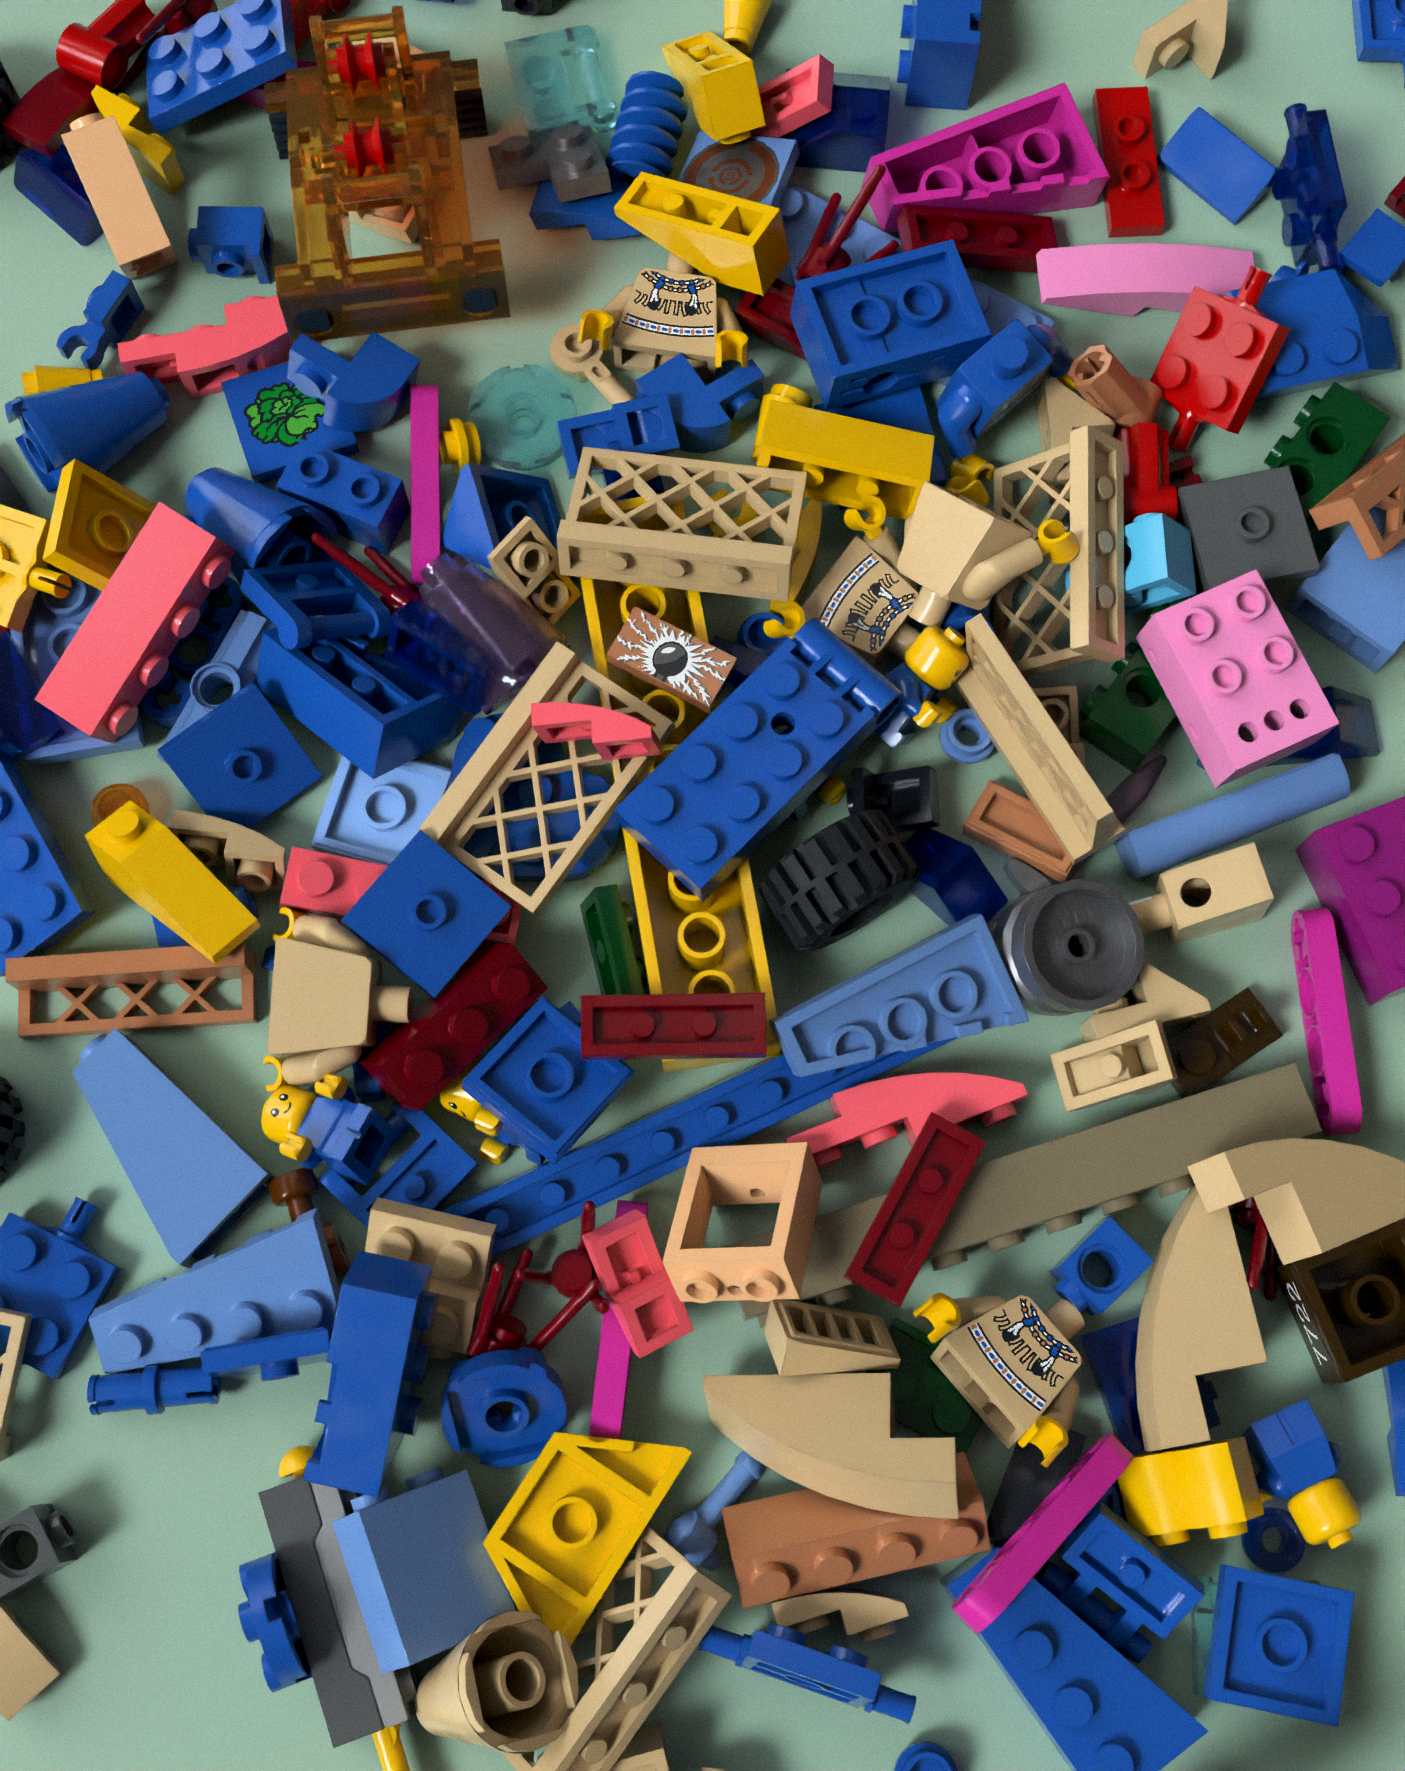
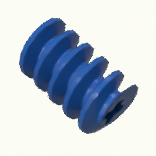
M641 71L629 78L625 87V96L621 101L620 115L616 119L615 133L611 137L610 151L605 159L610 179L632 184L641 171L667 178L672 173V159L678 152L677 140L682 137V122L686 120L688 114V107L681 99L684 96V88L677 79L656 71Z

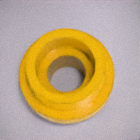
M459 418L449 419L446 431L439 432L441 459L445 465L451 464L456 474H460L461 468L467 463L480 465L481 445L477 428L473 422L462 423Z

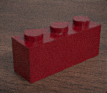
M485 943L459 968L434 999L428 996L413 1010L409 1023L400 1022L358 1063L396 1106L420 1112L548 987L512 943Z

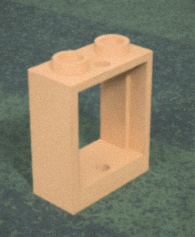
M92 113L73 121L70 124L72 131L62 134L61 137L117 263L125 276L132 280L178 262L115 116L112 115L103 119L101 113Z
M808 1142L692 1148L662 1261L680 1302L710 1303L712 1301L741 1300L769 1302L772 1300L800 1299L823 1184ZM780 1203L771 1246L702 1248L713 1205Z

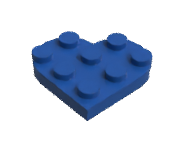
M504 713L492 714L485 718H476L466 725L464 736L457 744L452 762L451 784ZM542 740L538 745L540 765L565 760L561 742L545 744ZM529 759L522 768L530 767ZM572 770L541 776L545 804L576 799ZM582 770L585 797L608 792L610 787L604 778ZM532 778L510 783L503 793L505 812L536 806ZM494 806L487 816L495 814ZM597 806L587 808L588 817ZM578 810L547 816L551 844L571 841L581 829ZM615 811L562 883L586 879L590 876V872L603 866L611 854L612 856L614 855L622 831ZM538 818L507 823L511 852L541 846ZM497 825L477 829L463 849L476 859L501 854ZM562 854L552 855L554 864ZM543 857L512 863L515 882H542L546 877ZM502 865L489 867L504 878ZM467 868V869H468L471 873H473L477 878H479L480 880H484V879L481 878L479 875H477L476 873H474L472 870H470L469 868Z

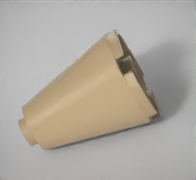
M507 1611L488 1618L420 1680L416 1688L417 1694L414 1698L415 1712L419 1722L428 1732L434 1735L507 1753L519 1754L539 1750L558 1739L565 1729L561 1728L565 1721L568 1710L575 1708L579 1695L578 1668L567 1639L559 1630L552 1632L551 1629L538 1620L542 1617L532 1611Z

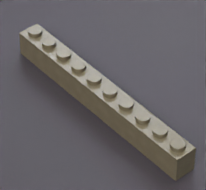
M1296 1063L1275 1068L973 1166L923 1263L930 1261L935 1272L968 1261L965 1249L988 1243L990 1252L993 1253L1026 1242L1022 1231L1042 1224L1045 1225L1048 1234L1062 1231L1082 1223L1079 1212L1101 1205L1104 1216L1114 1214L1139 1205L1136 1194L1156 1187L1161 1198L1195 1186L1187 1166L1222 1152L1252 1143L1288 1138L1306 1139L1321 1132V1126ZM887 1194L816 1216L800 1299L783 1300L806 1302L815 1299L817 1305L828 1307L853 1298L850 1287L856 1284L845 1279L844 1275ZM774 1230L723 1246V1248L771 1246ZM738 1301L744 1321L757 1317L760 1328L765 1327L770 1301Z

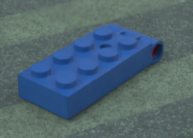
M813 618L805 623L792 639L788 637L614 809L618 824L704 902L877 727L892 715L901 703L904 693L818 618ZM780 725H788L793 728V731L786 735H780L774 729Z

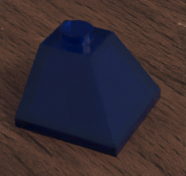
M834 72L831 111L780 137L797 140L800 154L795 167L866 173L870 157L885 151L890 102V77Z

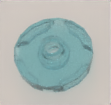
M524 364V368L510 370V366L497 369L479 382L469 400L468 422L475 424L480 439L481 453L490 462L507 470L531 471L548 466L563 455L556 424L559 420L577 417V410L570 388L556 373L539 365ZM521 417L532 419V422L527 426L515 424V421Z

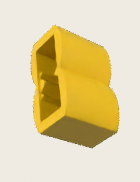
M1245 1436L1136 1454L1128 1467L1117 1478L1127 1522L1142 1535L1151 1536L1152 1543L1157 1547L1191 1540L1188 1529L1208 1528L1210 1539L1244 1534L1249 1532L1246 1521L1264 1514Z

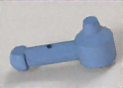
M742 1451L735 1458L734 1466L698 1510L690 1509L683 1512L673 1520L665 1531L663 1538L696 1566L701 1565L710 1571L719 1567L722 1557L716 1549L718 1533L715 1528L723 1519L721 1508L733 1506L755 1479H759L765 1471V1465L752 1458L745 1451Z

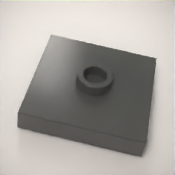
M1289 466L1179 488L1177 492L1178 506L1184 527L1191 532L1192 553L1204 592L1257 569L1265 586L1313 577L1320 570Z

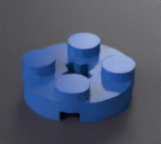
M523 1347L518 1350L490 1351L469 1360L459 1361L450 1368L448 1383L441 1398V1424L448 1443L461 1455L463 1447L469 1453L479 1455L480 1464L500 1468L518 1466L537 1459L552 1434L557 1432L558 1429L562 1432L567 1420L564 1385L558 1373L546 1363L544 1354L538 1349ZM503 1401L515 1403L512 1407V1414L508 1416H501L498 1409L489 1408Z
M276 1552L240 1565V1579L245 1595L248 1598V1601L238 1605L240 1623L248 1642L260 1640L264 1654L261 1656L262 1669L269 1689L272 1692H276L311 1678L312 1674Z

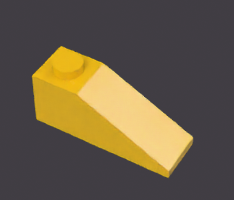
M710 30L661 45L664 58L675 79L684 88V97L701 130L714 141L720 140L722 144L741 142L751 136L750 130L766 126L752 59Z
M642 171L613 207L618 218L706 276L712 277L720 284L764 296L790 260L780 208Z
M129 800L84 835L109 882L214 964H217L261 927L257 918L164 824L133 801Z

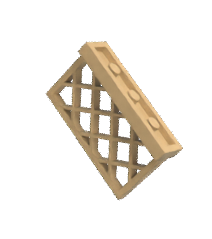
M1090 425L1070 431L1069 443L994 469V512L1022 527L1025 526L1032 531L1033 535L1031 538L1037 540L1039 539L1038 530L1040 525L1038 526L1029 517L1045 492H1047L1056 501L1040 525L1049 519L1061 521L1069 510L1070 531L1075 533L1080 546L1079 553L1073 560L1063 564L1050 562L1040 578L1029 570L1014 578L993 595L994 634L1011 659L1012 647L1022 632H1025L1033 640L1021 660L1014 662L1023 677L1091 659L1106 664L1125 659L1123 442ZM1070 462V479L1060 492L1051 483L1064 463ZM1029 477L1034 482L1016 507L1013 504V482ZM1069 564L1070 587L1061 599L1051 589ZM1024 578L1033 588L1018 611L1012 608V596ZM1046 598L1056 608L1039 632L1029 621ZM1069 618L1070 647L1058 650L1051 642Z
M583 447L566 519H561L556 537L560 575L788 602L792 567L807 485V472ZM593 468L616 470L623 478L601 489L591 478ZM660 475L673 477L679 484L657 495L646 482ZM713 482L728 483L735 491L714 502L702 488ZM770 488L792 491L790 499L774 508H771L759 494ZM635 489L646 503L625 514L613 500ZM691 496L702 507V510L681 520L670 509V506ZM747 502L759 516L738 527L726 513ZM600 507L613 519L612 522L606 525L580 522L582 517ZM658 514L670 528L665 531L639 529L636 525ZM788 517L787 524H786V523L783 521V519H785V518ZM714 520L727 535L722 538L695 535L693 532ZM771 527L784 540L783 545L753 542L750 538Z
M980 613L965 622L966 651L970 662L954 684L1073 865L1123 836L1125 829L982 614Z
M558 641L417 830L421 829L457 861L535 916L540 914L654 756L605 761L599 753L580 757L578 742L568 741L571 759L540 765L537 747L542 739L532 727L531 703H572L571 700L585 681L602 691L606 709L614 710L612 701L614 699L626 707L616 709L615 711L634 718L641 717L653 725V730L662 745L676 727L673 721L582 662L575 652ZM529 759L530 767L522 768ZM631 759L623 770L622 760ZM613 762L616 781L608 792L585 797L581 768ZM572 770L576 799L545 804L541 776ZM532 778L536 806L505 812L503 793L510 783ZM494 806L495 814L487 816ZM597 806L588 817L587 808ZM578 810L581 829L573 840L551 844L547 816ZM538 818L541 846L511 852L507 823ZM497 825L501 854L476 859L463 849L477 829ZM562 854L554 864L552 855ZM543 857L546 877L530 897L515 886L512 863ZM502 865L504 878L489 867Z
M646 1525L636 1541V1559L624 1562L599 1600L597 1613L589 1616L578 1634L596 1630L595 1657L576 1662L578 1678L594 1674V1682L577 1706L568 1710L565 1721L561 1728L565 1729L558 1739L548 1745L536 1763H534V1751L519 1754L500 1751L501 1754L517 1771H610L733 1595L701 1571L649 1525ZM652 1548H654L657 1551V1553L652 1554ZM673 1565L675 1568L655 1596L651 1597L652 1571ZM635 1576L634 1602L614 1608L615 1582ZM634 1619L633 1627L616 1651L612 1652L613 1625ZM577 1637L570 1646L575 1661Z

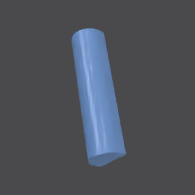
M1334 752L1130 831L1118 838L1114 845L1129 875L1138 880L1346 799L1350 793L1349 777L1340 754L1335 755Z

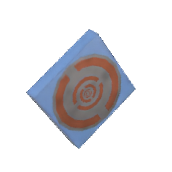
M698 131L678 181L778 208L800 154L797 140L750 136L741 142L722 144L720 140L714 141L704 131Z

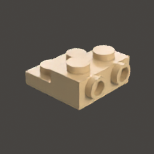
M377 1197L370 1211L365 1252L433 1266L429 1291L439 1294L438 1305L431 1330H423L421 1344L430 1346V1356L438 1359L452 1358L458 1353L468 1355L467 1348L476 1332L484 1301L497 1225Z

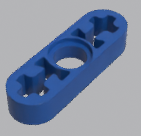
M228 576L218 588L211 589L199 608V620L203 624L197 623L188 636L178 641L168 657L169 667L166 674L157 685L147 690L140 702L141 707L150 719L161 727L173 728L191 697L190 682H187L185 678L192 679L199 668L211 662L240 610L248 611L247 600L237 582ZM226 593L232 605L229 608L219 607L213 616V610L208 602L211 598L221 600ZM210 620L214 625L215 629L218 631L217 634H214L208 627H206L208 626ZM199 638L209 643L208 654L202 661L195 664H187L180 660V649L185 642ZM172 668L182 675L178 682L170 671ZM174 689V692L180 699L177 705L167 704L162 710V707L156 700L157 696L160 693L169 695Z

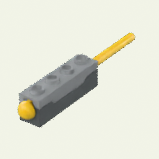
M309 1445L296 1446L283 1456L279 1465L280 1479L292 1475L293 1480L259 1492L258 1495L333 1748L372 1734L383 1771H410L400 1739V1723L409 1720L415 1713L413 1701L417 1694L418 1678L413 1665L381 1674L332 1522L354 1513L350 1501L360 1497L361 1494L303 1481L306 1462L312 1457L316 1448Z

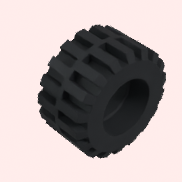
M880 809L847 816L827 826L795 847L769 871L760 885L759 892L796 950L799 952L812 951L824 948L845 938L887 911L912 889L921 875L922 869L884 812Z

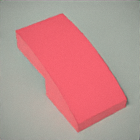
M531 703L532 727L545 744L592 739L593 746L604 761L662 755V744L653 728L629 715L611 709L579 703Z
M634 1209L582 1235L606 1297L637 1357L642 1358L694 1330L685 1304L680 1302L664 1269L648 1221L643 1213Z

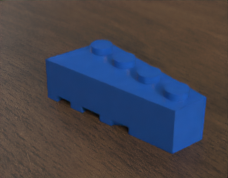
M912 0V5H903L900 38L910 40L909 50H900L897 83L906 84L905 106L967 111L980 48L981 31H978V25L981 17L982 0Z
M990 1544L991 1550L973 1554L939 1580L953 1602L956 1601L966 1587L1000 1550L999 1547ZM1033 1577L1007 1608L988 1627L976 1634L1071 1771H1159L1209 1732Z

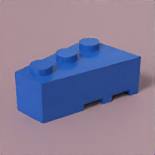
M277 627L262 632L255 685L262 693L372 779L455 738L466 685L450 678L444 686L416 673L417 663L403 657L397 661V664L368 652L369 642L356 636L312 641L307 648L287 650L280 642Z
M360 1250L357 1253L341 1284L326 1360V1363L332 1364L328 1399H320L318 1402L314 1421L323 1423L324 1431L312 1457L306 1462L303 1481L374 1497L379 1496L404 1435H415L421 1417L423 1398L414 1397L416 1383H423L430 1359L431 1347L421 1345L423 1330H431L438 1305L439 1294L429 1291L433 1266Z

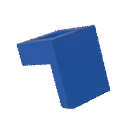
M1377 208L1340 251L1331 269H1335L1343 275L1350 267L1378 287L1384 286L1388 280L1392 282L1405 266V227Z

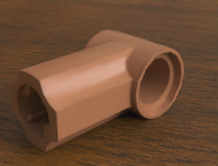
M1106 345L1089 346L1085 353L1073 359L1067 376L1091 406L1101 411L1115 423L1116 427L1112 434L1113 438L1117 439L1121 429L1132 427L1137 423H1154L1163 397L1161 389L1156 384L1144 378L1131 376Z

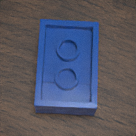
M953 239L798 280L790 311V319L826 411L952 376L956 369L984 346L992 336Z

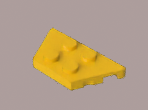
M554 1432L483 1540V1545L518 1610L532 1611L541 1616L542 1618L538 1620L544 1623L552 1632L559 1630L571 1646L692 1452L685 1447Z

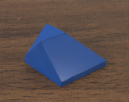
M467 463L460 471L440 545L492 569L487 556L525 516H528L534 520L558 551L556 537L561 518L549 479ZM569 576V578H570L571 580H574L575 578H577V577H574V576Z

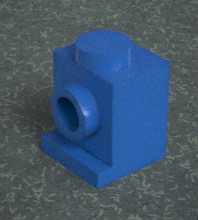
M198 206L197 228H190L188 233V250L191 261L203 262L207 274H217L227 278L239 277L242 274H256L260 284H270L274 236L264 208Z

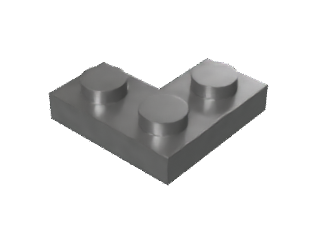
M574 124L563 125L555 128L551 134L532 138L521 135L512 136L501 141L500 145L488 147L492 170L499 190L551 179L559 203L612 192L609 171L590 125L583 127Z

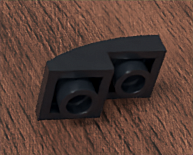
M1070 1429L1067 1433L1069 1438L1068 1445L1047 1468L1041 1464L1044 1460V1455L1036 1445L1027 1443L1022 1448L1018 1442L1016 1443L987 1519L990 1544L1002 1548L1079 1460L1087 1436Z

